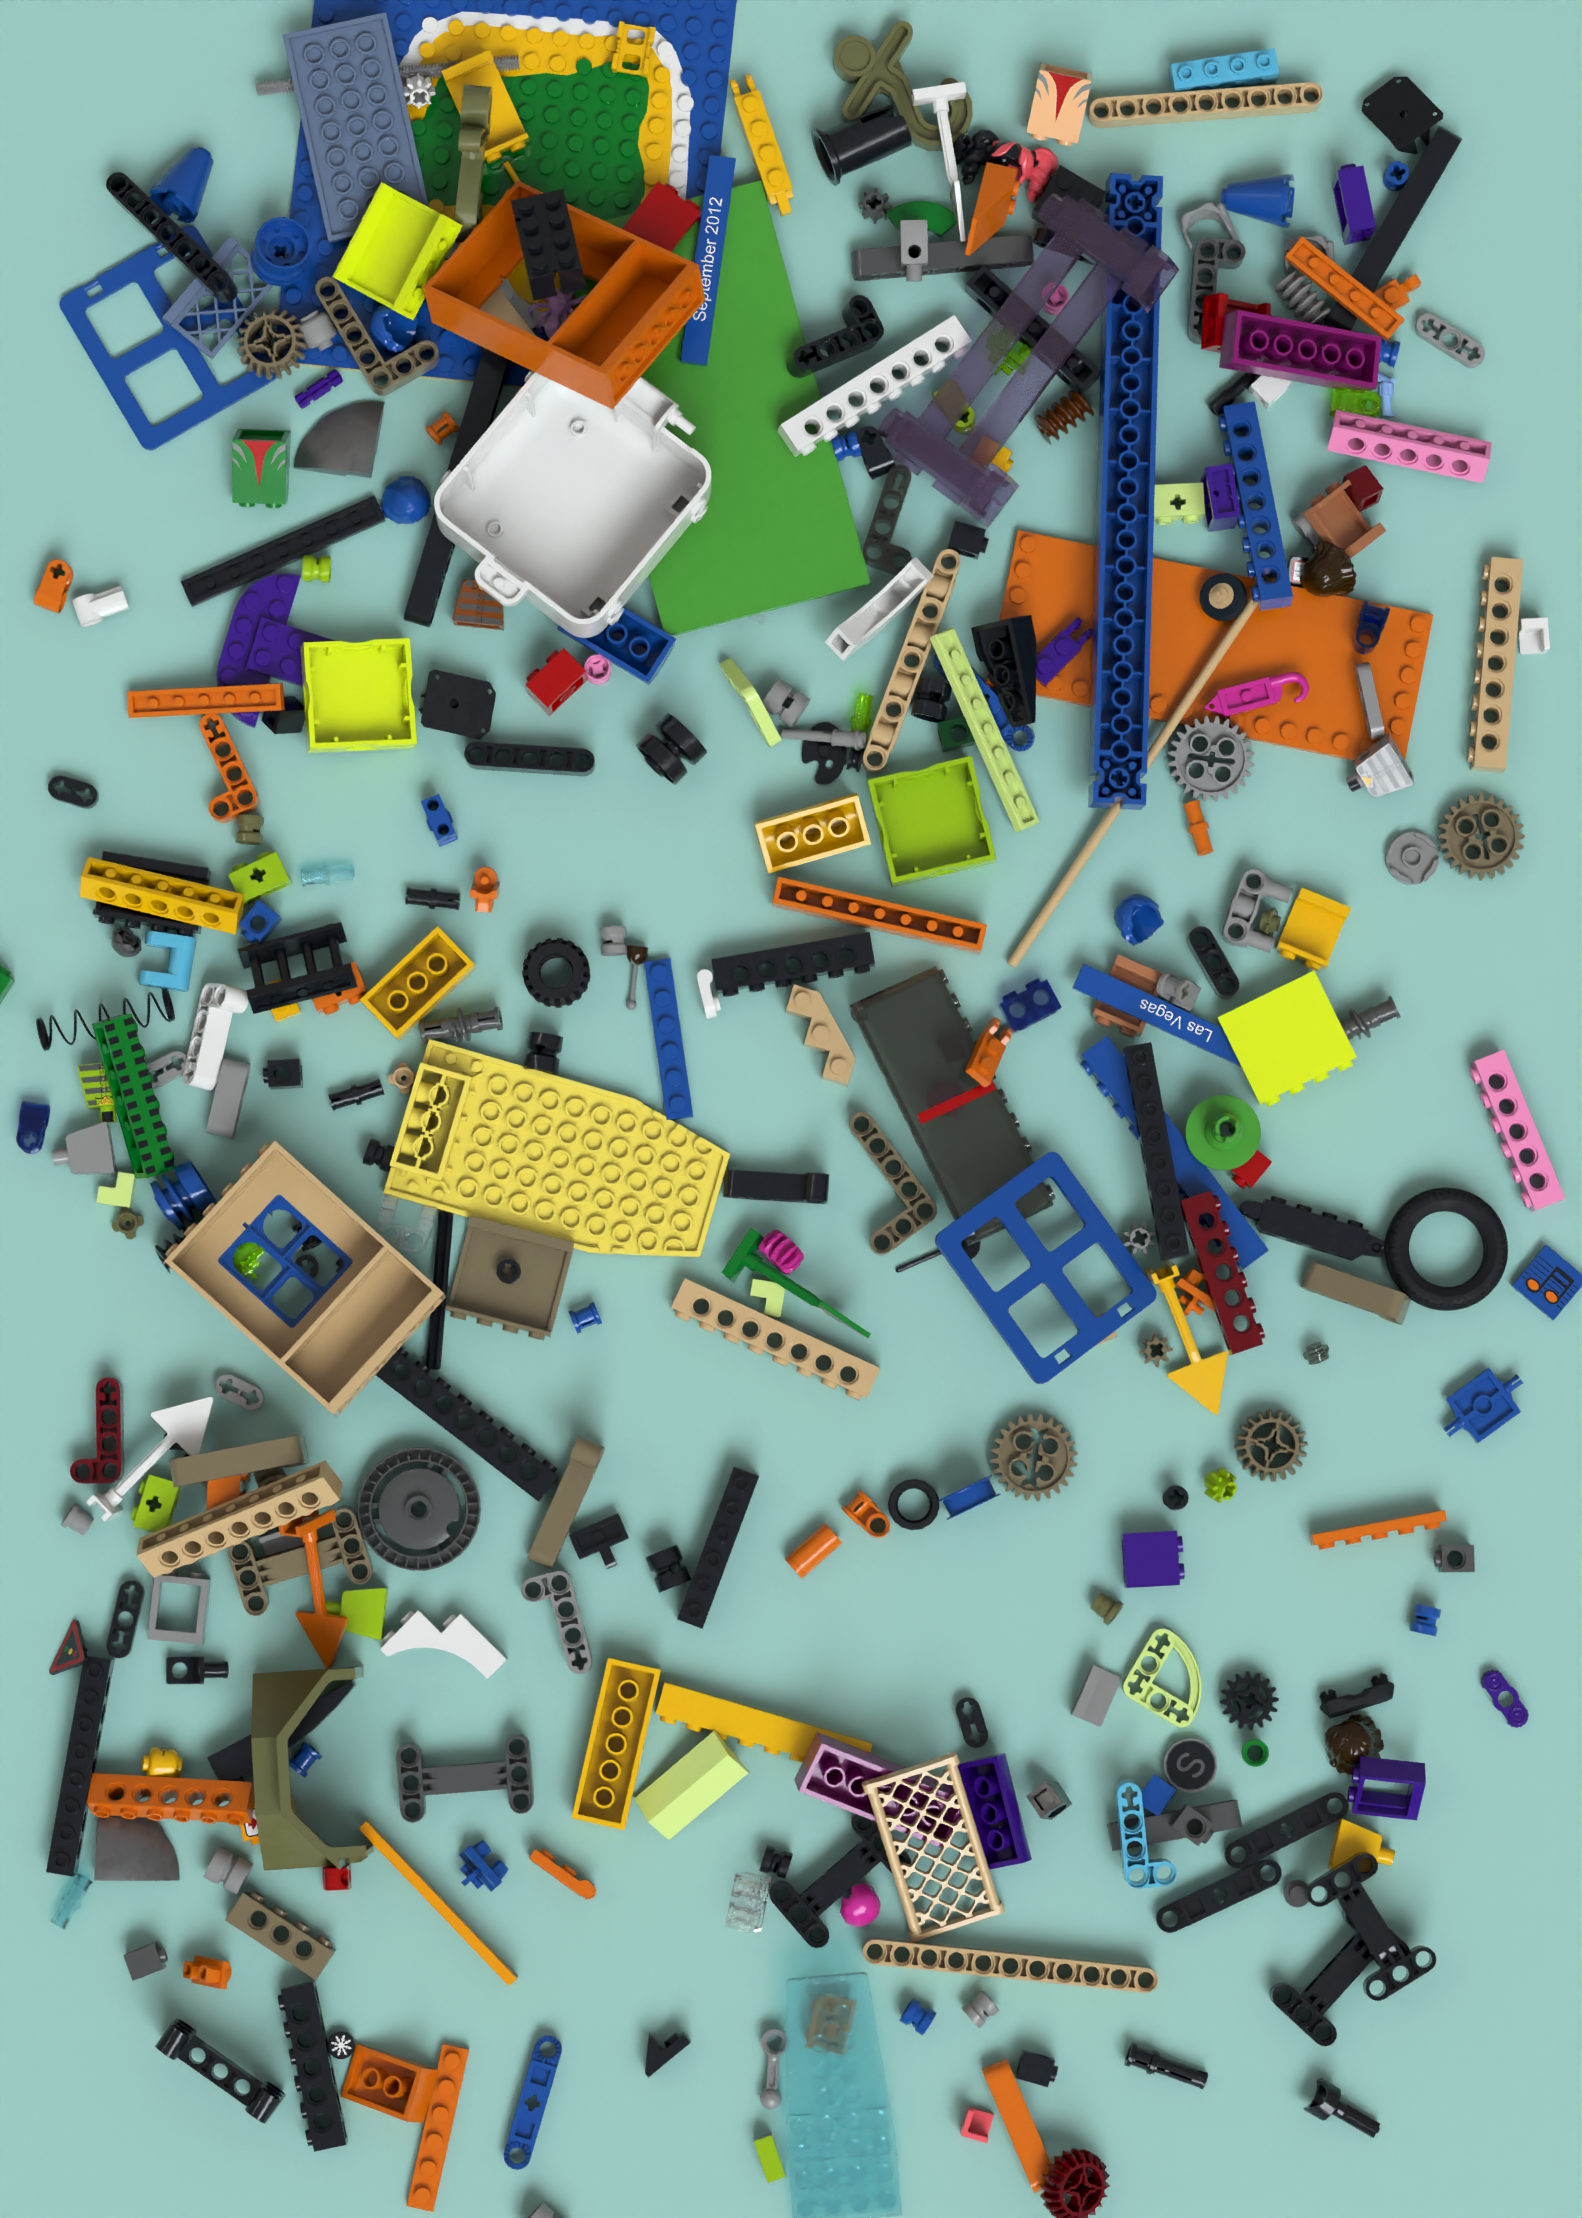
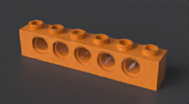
M92 1773L87 1804L91 1813L101 1818H107L111 1815L121 1816L125 1819L146 1817L154 1821L162 1819H174L178 1822L198 1820L207 1824L228 1822L231 1825H242L243 1823L252 1822L255 1797L252 1782ZM123 1795L121 1799L113 1800L116 1796ZM150 1797L148 1800L140 1802L142 1798ZM176 1798L174 1802L166 1803L169 1799ZM203 1800L200 1804L193 1805L195 1801ZM224 1801H230L226 1806H219Z

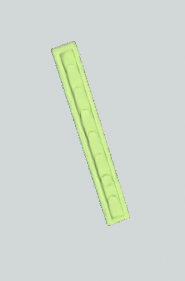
M954 627L929 637L1015 832L1017 833L1039 823L1037 814Z

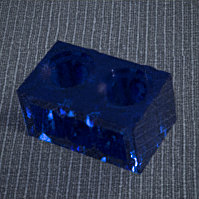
M1038 978L1025 985L1027 990L1019 994L1013 991L1001 998L1003 1002L998 1007L1013 1035L1061 1010L1062 1007L1047 979L1041 982ZM1037 992H1043L1047 995L1048 1002L1045 1005H1038L1034 1002L1033 995ZM1014 1004L1021 1005L1024 1008V1015L1019 1018L1013 1017L1010 1014V1007Z

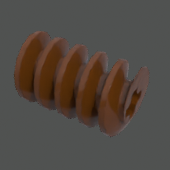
M1070 390L1068 393L1069 399L1062 396L1060 404L1057 402L1051 404L1052 411L1045 408L1042 411L1043 417L1039 414L1034 416V422L1039 433L1050 445L1049 437L1052 436L1056 440L1060 439L1059 430L1068 434V424L1074 428L1077 427L1076 418L1085 422V412L1091 416L1094 415L1090 404L1082 394Z

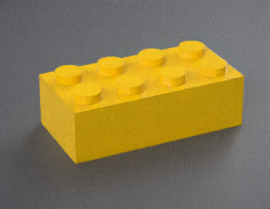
M437 926L368 991L360 1001L400 1041L420 1020L428 1015L476 969V966Z

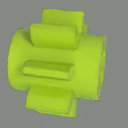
M1220 1467L1219 1471L1213 1470L1209 1472L1204 1480V1485L1207 1488L1204 1494L1218 1503H1221L1222 1499H1231L1237 1490V1485L1234 1483L1237 1477Z

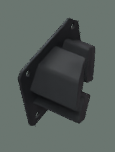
M1393 77L1364 99L1361 110L1398 151L1418 154L1415 139L1420 137L1425 145L1428 146L1430 128L1443 119V112L1408 77ZM1405 111L1409 113L1407 117H1405Z
M435 669L429 672L426 693L421 695V697L425 698L423 708L418 709L422 714L421 724L423 727L475 739H481L490 731L496 692L491 683ZM436 675L440 676L439 680L436 679ZM488 689L492 690L491 694H488ZM455 699L458 703L451 707L450 701ZM482 728L485 729V733L481 732Z

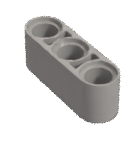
M228 1058L223 1059L206 1131L208 1134L234 1139L250 1074V1063Z

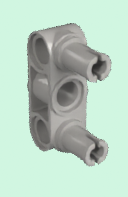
M1258 869L1246 871L1240 879L1237 890L1231 900L1222 930L1223 940L1229 945L1246 948L1248 945L1270 953L1275 938L1256 932L1250 926L1256 916L1261 897L1264 898L1266 895L1288 903L1293 888L1271 881L1268 875L1263 874ZM1249 876L1256 877L1260 883L1259 887L1256 889L1249 888L1246 885V878ZM1230 926L1239 927L1242 936L1238 939L1230 937L1228 928Z

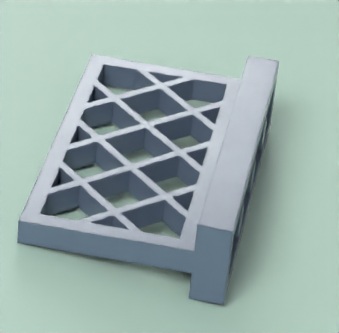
M231 236L227 238L213 255L212 259L223 269L229 264V272L227 273L233 282V275L249 274L250 289H239L238 293L251 292L252 303L248 308H237L235 298L233 300V309L218 310L217 299L210 292H206L207 289L194 278L162 318L163 322L169 327L174 328L211 360H213L274 286L267 284L263 288H253L252 274L255 272L251 270V254L243 249ZM238 253L247 259L248 270L233 271L232 260ZM209 267L205 268L202 273L206 272ZM254 292H260L254 299ZM203 296H213L215 310L199 312L198 301ZM195 306L196 312H190V310ZM237 312H244L238 319ZM234 313L235 324L231 328L220 329L218 314ZM215 314L217 329L201 330L200 316ZM197 316L198 331L187 332L179 324L185 317ZM222 332H227L226 335H225V336L222 338V340H221V334H220V333H222ZM217 333L218 344L212 352L203 345L202 334ZM192 335H199V341Z

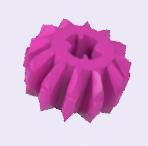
M774 1229L770 1234L768 1233L759 1244V1250L784 1274H790L793 1270H796L804 1259L803 1253L796 1244L779 1230Z

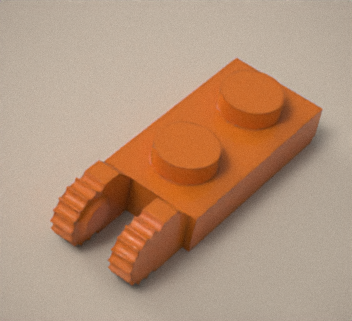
M993 1017L987 1023L983 1033L980 1034L965 1069V1072L984 1088L991 1084L1006 1049L1005 1045L1012 1035V1030L1006 1027L999 1033L998 1038L993 1036L1000 1024V1020L997 1017Z
M542 1848L540 1852L534 1849L529 1856V1860L577 1895L585 1898V1900H590V1898L592 1899L595 1896L596 1889L591 1885V1882L588 1880H577L575 1878L577 1873L565 1864L562 1868L553 1862L555 1857Z

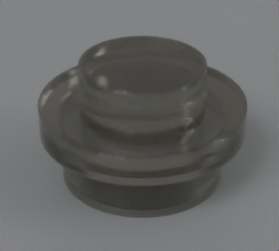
M1316 1342L1307 1346V1351L1303 1353L1304 1359L1308 1360L1310 1365L1318 1364L1329 1358V1347L1326 1344L1322 1345L1321 1342Z

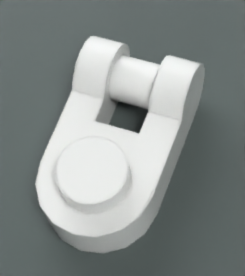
M703 969L697 974V983L706 1019L717 1017L716 1011H720L721 1008L718 995L712 996L710 989L713 983V975L709 970Z

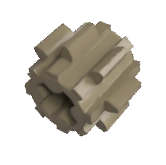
M1153 1334L1151 1342L1146 1339L1142 1340L1146 1347L1140 1350L1139 1353L1145 1354L1147 1357L1144 1364L1154 1361L1155 1367L1158 1368L1161 1359L1165 1362L1170 1361L1166 1353L1172 1351L1173 1348L1166 1347L1167 1337L1160 1341L1157 1335ZM1159 1344L1161 1346V1357L1159 1355L1152 1357L1150 1355L1152 1352L1150 1345L1156 1346Z

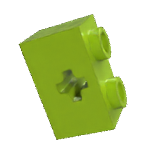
M266 851L256 857L257 861L249 865L246 862L238 864L232 868L233 872L228 874L236 893L244 894L243 906L292 884L277 852L271 853V851ZM260 871L261 874H265L262 876V882L254 879L256 877L255 872Z
M151 1474L148 1475L147 1479L143 1478L139 1488V1494H142L139 1505L135 1504L131 1514V1520H134L133 1526L151 1532H156L170 1526L182 1486L173 1487L171 1480ZM157 1496L159 1497L158 1502L162 1506L152 1512L153 1507L149 1505V1501L155 1500Z

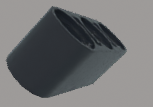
M1204 926L1195 927L1187 938L1190 951L1214 993L1221 999L1232 998L1237 993L1240 984L1235 972L1212 932ZM1197 933L1204 934L1207 938V944L1204 946L1196 945L1193 941V936ZM1210 956H1215L1220 961V967L1218 969L1209 968L1206 959ZM1224 979L1231 981L1233 991L1229 993L1223 992L1219 986L1220 981Z

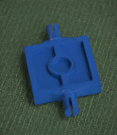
M1487 1368L1445 1399L1454 1413L1455 1420L1444 1427L1443 1430L1445 1432L1450 1430L1446 1434L1451 1437L1463 1428L1469 1432L1476 1443H1479L1521 1412L1513 1401L1511 1392L1523 1384L1522 1380H1518L1520 1377L1516 1374L1506 1383H1503Z

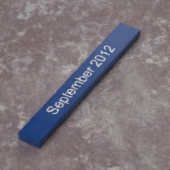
M716 155L709 156L694 262L700 267L705 301L686 323L681 363L707 366L736 158Z

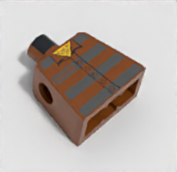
M466 579L463 581L453 614V624L504 631L503 605L480 588L476 580Z

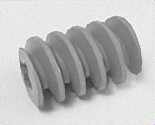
M1297 271L1283 279L1275 287V291H1284L1281 295L1283 301L1291 299L1287 307L1289 309L1296 308L1293 314L1294 317L1303 316L1300 320L1301 322L1318 324L1329 314L1331 308L1321 309L1325 300L1315 301L1319 293L1318 290L1310 293L1308 290L1313 285L1312 282L1303 284L1302 282L1306 276L1304 274L1297 276Z

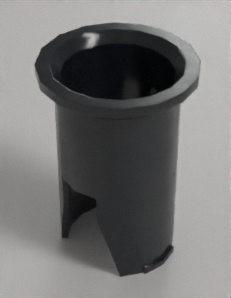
M892 104L866 113L824 132L818 128H814L811 131L817 158L828 180L834 186L840 184V179L843 175L886 158L912 145L908 125L903 115L894 117Z

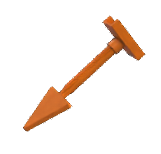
M329 1509L319 1514L318 1510H315L308 1516H301L291 1520L284 1526L279 1525L280 1535L300 1537L302 1542L305 1543L315 1612L300 1610L295 1615L327 1669L333 1666L348 1622L346 1616L327 1613L316 1544L318 1540L317 1529L336 1520L334 1509Z

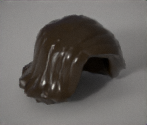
M1319 541L1317 545H1313L1312 555L1302 568L1300 584L1315 596L1329 597L1340 595L1344 597L1354 590L1353 587H1355L1357 575L1354 572V565L1350 557L1345 554L1342 548L1334 544L1331 545L1328 542Z
M1361 1714L1351 1715L1339 1725L1328 1728L1325 1733L1326 1751L1330 1759L1329 1764L1332 1767H1336L1339 1773L1352 1775L1353 1767H1358L1360 1756L1381 1758L1379 1752L1384 1748L1381 1731L1376 1728L1374 1721L1369 1716L1362 1717Z

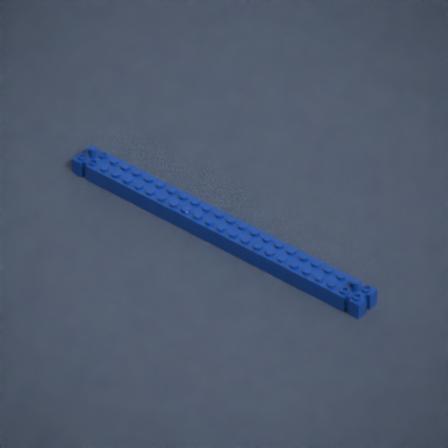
M1110 173L1106 180L1105 202L1112 204H1109L1105 212L1089 756V776H1096V778L1089 785L1088 807L1110 808L1114 802H1120V809L1141 810L1146 806L1147 784L1140 783V778L1147 774L1162 236V207L1156 206L1163 197V176L1142 175L1139 181H1131L1132 174Z

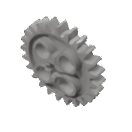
M1205 715L1204 723L1200 724L1197 718H1194L1195 726L1191 727L1187 723L1184 724L1187 732L1184 734L1177 731L1176 733L1181 738L1180 741H1171L1177 748L1176 750L1168 751L1169 755L1175 757V760L1168 762V765L1176 766V769L1170 774L1171 776H1180L1176 782L1177 786L1183 783L1186 784L1184 793L1189 792L1191 789L1194 790V799L1198 797L1199 793L1203 794L1204 802L1207 801L1209 795H1212L1214 801L1217 802L1218 794L1221 793L1225 799H1228V790L1237 794L1238 791L1235 785L1238 783L1245 786L1246 784L1241 778L1243 776L1251 777L1246 767H1252L1254 763L1247 761V758L1253 756L1254 752L1246 751V748L1252 743L1251 741H1242L1246 736V732L1237 734L1239 725L1235 724L1230 728L1228 718L1223 724L1220 723L1219 716L1217 715L1213 722H1210L1208 716ZM1198 736L1207 739V747L1202 751H1197L1192 746L1193 740ZM1224 740H1229L1234 744L1233 751L1227 755L1219 751V744ZM1213 751L1215 757L1234 759L1235 763L1228 764L1214 761L1212 766H1209L1206 760L1188 758L1187 755L1193 753L1209 756L1210 752ZM1193 763H1200L1204 771L1201 776L1192 777L1188 773L1189 766ZM1221 766L1227 767L1230 771L1228 779L1224 781L1215 778V771Z

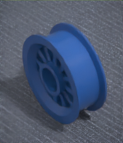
M992 1475L938 1500V1502L943 1501L949 1513L947 1520L1001 1495L1000 1493L996 1494L989 1480Z

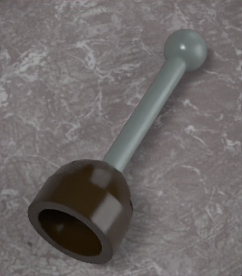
M627 945V959L633 964L630 996L626 1002V1007L629 1010H634L637 1006L634 1000L638 965L646 960L648 947Z

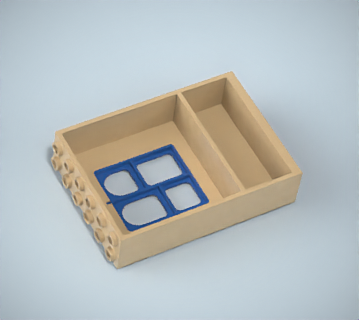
M276 1141L272 1144L267 1142L257 1153L259 1158L253 1165L249 1162L240 1171L239 1175L241 1178L235 1184L231 1182L221 1192L223 1198L216 1205L211 1203L202 1213L204 1218L198 1225L193 1223L183 1234L186 1238L179 1245L174 1243L165 1253L167 1259L164 1262L325 1408L338 1417L440 1305L446 1296ZM279 1209L288 1211L302 1223L301 1230L284 1248L277 1247L268 1239L263 1230L266 1216L272 1211ZM311 1235L318 1237L344 1262L341 1270L325 1286L319 1285L292 1260V1255ZM244 1243L258 1244L282 1266L281 1272L264 1290H258L234 1267V1252ZM291 1277L299 1280L314 1295V1299L295 1319L289 1318L272 1302L274 1294Z

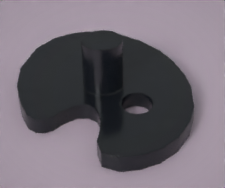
M821 722L810 730L833 732L834 729H839L829 722ZM804 740L802 762L804 764L812 761L819 763V768L815 775V782L817 784L827 785L839 777L846 761V747L832 746L828 742ZM828 760L833 762L831 769H827L825 766Z

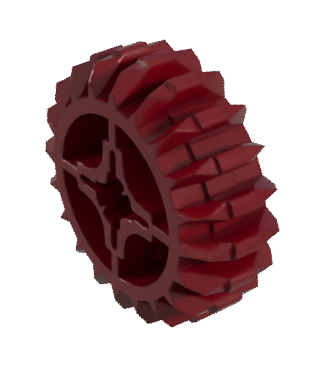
M1072 2148L1070 2151H1062L1061 2157L1054 2156L1055 2163L1053 2165L1047 2164L1049 2168L1048 2173L1042 2174L1045 2178V2182L1040 2185L1045 2190L1040 2195L1045 2201L1043 2205L1056 2218H1088V2215H1096L1095 2208L1103 2207L1101 2200L1108 2197L1104 2193L1105 2189L1110 2187L1108 2182H1106L1110 2176L1105 2171L1106 2165L1101 2162L1097 2155L1085 2149Z

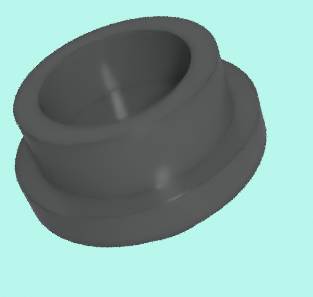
M1301 1880L1289 1882L1284 1889L1286 1902L1293 1907L1306 1905L1308 1900L1305 1897V1889L1308 1884Z

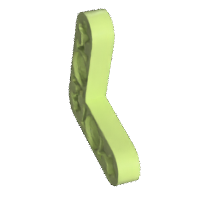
M731 657L721 662L719 666L723 674L745 702L767 745L771 748L782 741L750 681Z

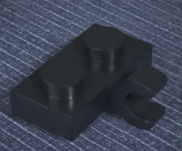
M619 1514L569 1534L579 1560L600 1552L607 1569L617 1565L610 1547L629 1539Z

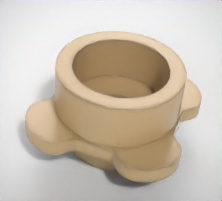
M399 1063L398 1069L388 1076V1082L391 1085H396L401 1094H408L411 1086L414 1084L417 1072L409 1069L407 1063ZM402 1076L407 1077L405 1081H403L401 1078Z

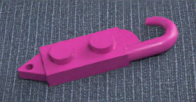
M1296 672L1266 677L1218 690L1216 692L1217 695L1204 707V710L1221 714L1225 718L1273 705L1282 696V685L1291 682H1297L1301 686V694L1294 699V702L1298 703L1307 697L1309 684L1302 674Z

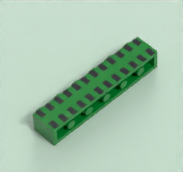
M123 1014L92 1023L135 1178H149L174 1169V1153L168 1145L166 1137L167 1128L161 1120L159 1113L160 1104L154 1095L152 1088L153 1079L146 1067L145 1050L139 1042L136 1021L133 1019L132 1014Z

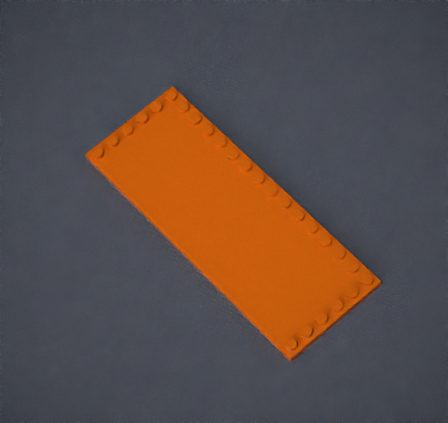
M1020 530L1017 531L999 621L1031 615L1036 636V656L1062 630L1065 631L1077 617L1083 620V622L1070 635L1075 642L1080 639L1086 630L1090 628L1093 630L1095 546ZM1153 558L1148 719L1167 723L1236 618L1230 621L1212 619L1203 611L1200 604V591L1203 584L1210 577L1226 572ZM1231 574L1239 578L1245 585L1248 601L1252 595L1251 586H1255L1253 578ZM1291 586L1293 594L1291 606L1259 611V606L1257 605L1178 724L1185 726L1184 724L1187 723L1194 727V718H1197L1200 724L1204 723L1205 715L1208 716L1210 722H1213L1217 715L1221 724L1228 718L1230 728L1238 724L1239 727L1236 733L1246 732L1244 739L1355 761L1359 754L1381 739L1370 740L1355 676L1354 666L1369 662L1382 716L1385 735L1390 733L1405 759L1433 615L1336 595L1319 597L1309 593L1304 588ZM1093 636L1046 687L1036 680V696L1091 707ZM1296 672L1302 674L1309 684L1307 697L1298 703H1295L1294 699L1301 694L1302 689L1297 682H1291L1282 685V696L1273 705L1225 718L1221 714L1204 710V707L1217 695L1216 692L1218 690L1266 677ZM987 677V683H988L991 687H995V688H996L995 684H994V683L991 684L990 681H989V679H988V677Z

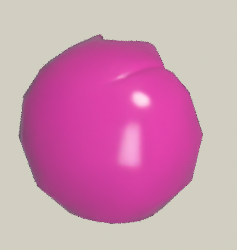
M864 1883L852 1886L851 1896L849 1898H842L840 1913L845 1923L854 1927L866 1926L875 1920L880 1913L881 1903L875 1890L871 1885Z

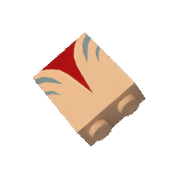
M1041 63L1026 133H1031V138L1045 141L1047 137L1057 139L1058 144L1066 146L1078 143L1093 74Z

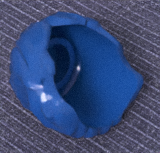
M381 305L371 316L369 324L372 338L378 344L385 346L387 350L404 352L414 340L413 337L416 335L419 317L416 315L414 320H411L389 307Z
M400 476L397 480L386 486L381 501V509H383L385 518H389L396 524H413L420 521L429 512L431 506L430 494L420 479L414 476Z
M1141 894L1129 895L1120 901L1114 912L1115 924L1121 931V936L1133 946L1142 943L1143 940H1147L1164 923L1158 909L1159 905L1147 896Z

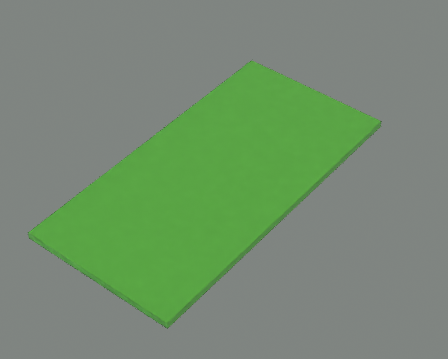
M759 180L732 187L707 366L681 363L685 324L642 374L643 378L679 405L678 410L683 413L682 416L696 426L691 435H688L677 425L672 426L670 423H667L665 428L689 447L694 448L703 455L711 468V495L706 505L708 509L703 518L696 524L693 522L648 575L663 631L672 637L871 584L832 441L825 442L823 439L815 444L817 448L810 454L803 456L801 453L794 457L777 432L782 423L821 398L814 373L802 378H796L787 371L786 366L789 358L796 349L806 345L762 181ZM704 195L690 198L699 206L700 209L698 211L702 213ZM634 213L605 221L622 229ZM700 220L698 223H694L672 253L695 262ZM584 276L586 289L575 291L573 293L574 300L589 294L598 282ZM811 424L805 425L807 433L817 434L815 426Z

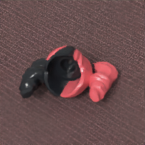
M980 130L972 137L973 146L966 152L963 159L965 165L960 173L963 176L961 180L963 185H969L974 181L980 166L984 165L986 167L987 162L1018 169L1015 180L1020 181V185L1027 179L1030 181L1027 187V198L1030 202L1035 203L1036 198L1042 195L1044 188L1049 184V177L1056 172L1058 160L1057 156L1050 149L1040 147L1035 150H1029L1015 142L1000 141L996 134L990 130ZM990 145L992 148L988 152L986 147Z

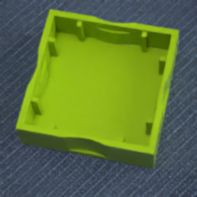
M972 756L934 764L919 771H904L867 781L891 887L996 862L988 822L985 819L981 806L980 789Z

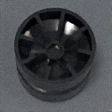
M667 713L656 724V729L663 738L662 741L656 736L647 733L636 744V747L644 756V761L660 777L664 776L668 781L676 785L688 773L680 759L683 758L690 764L696 765L707 754V750L679 720Z

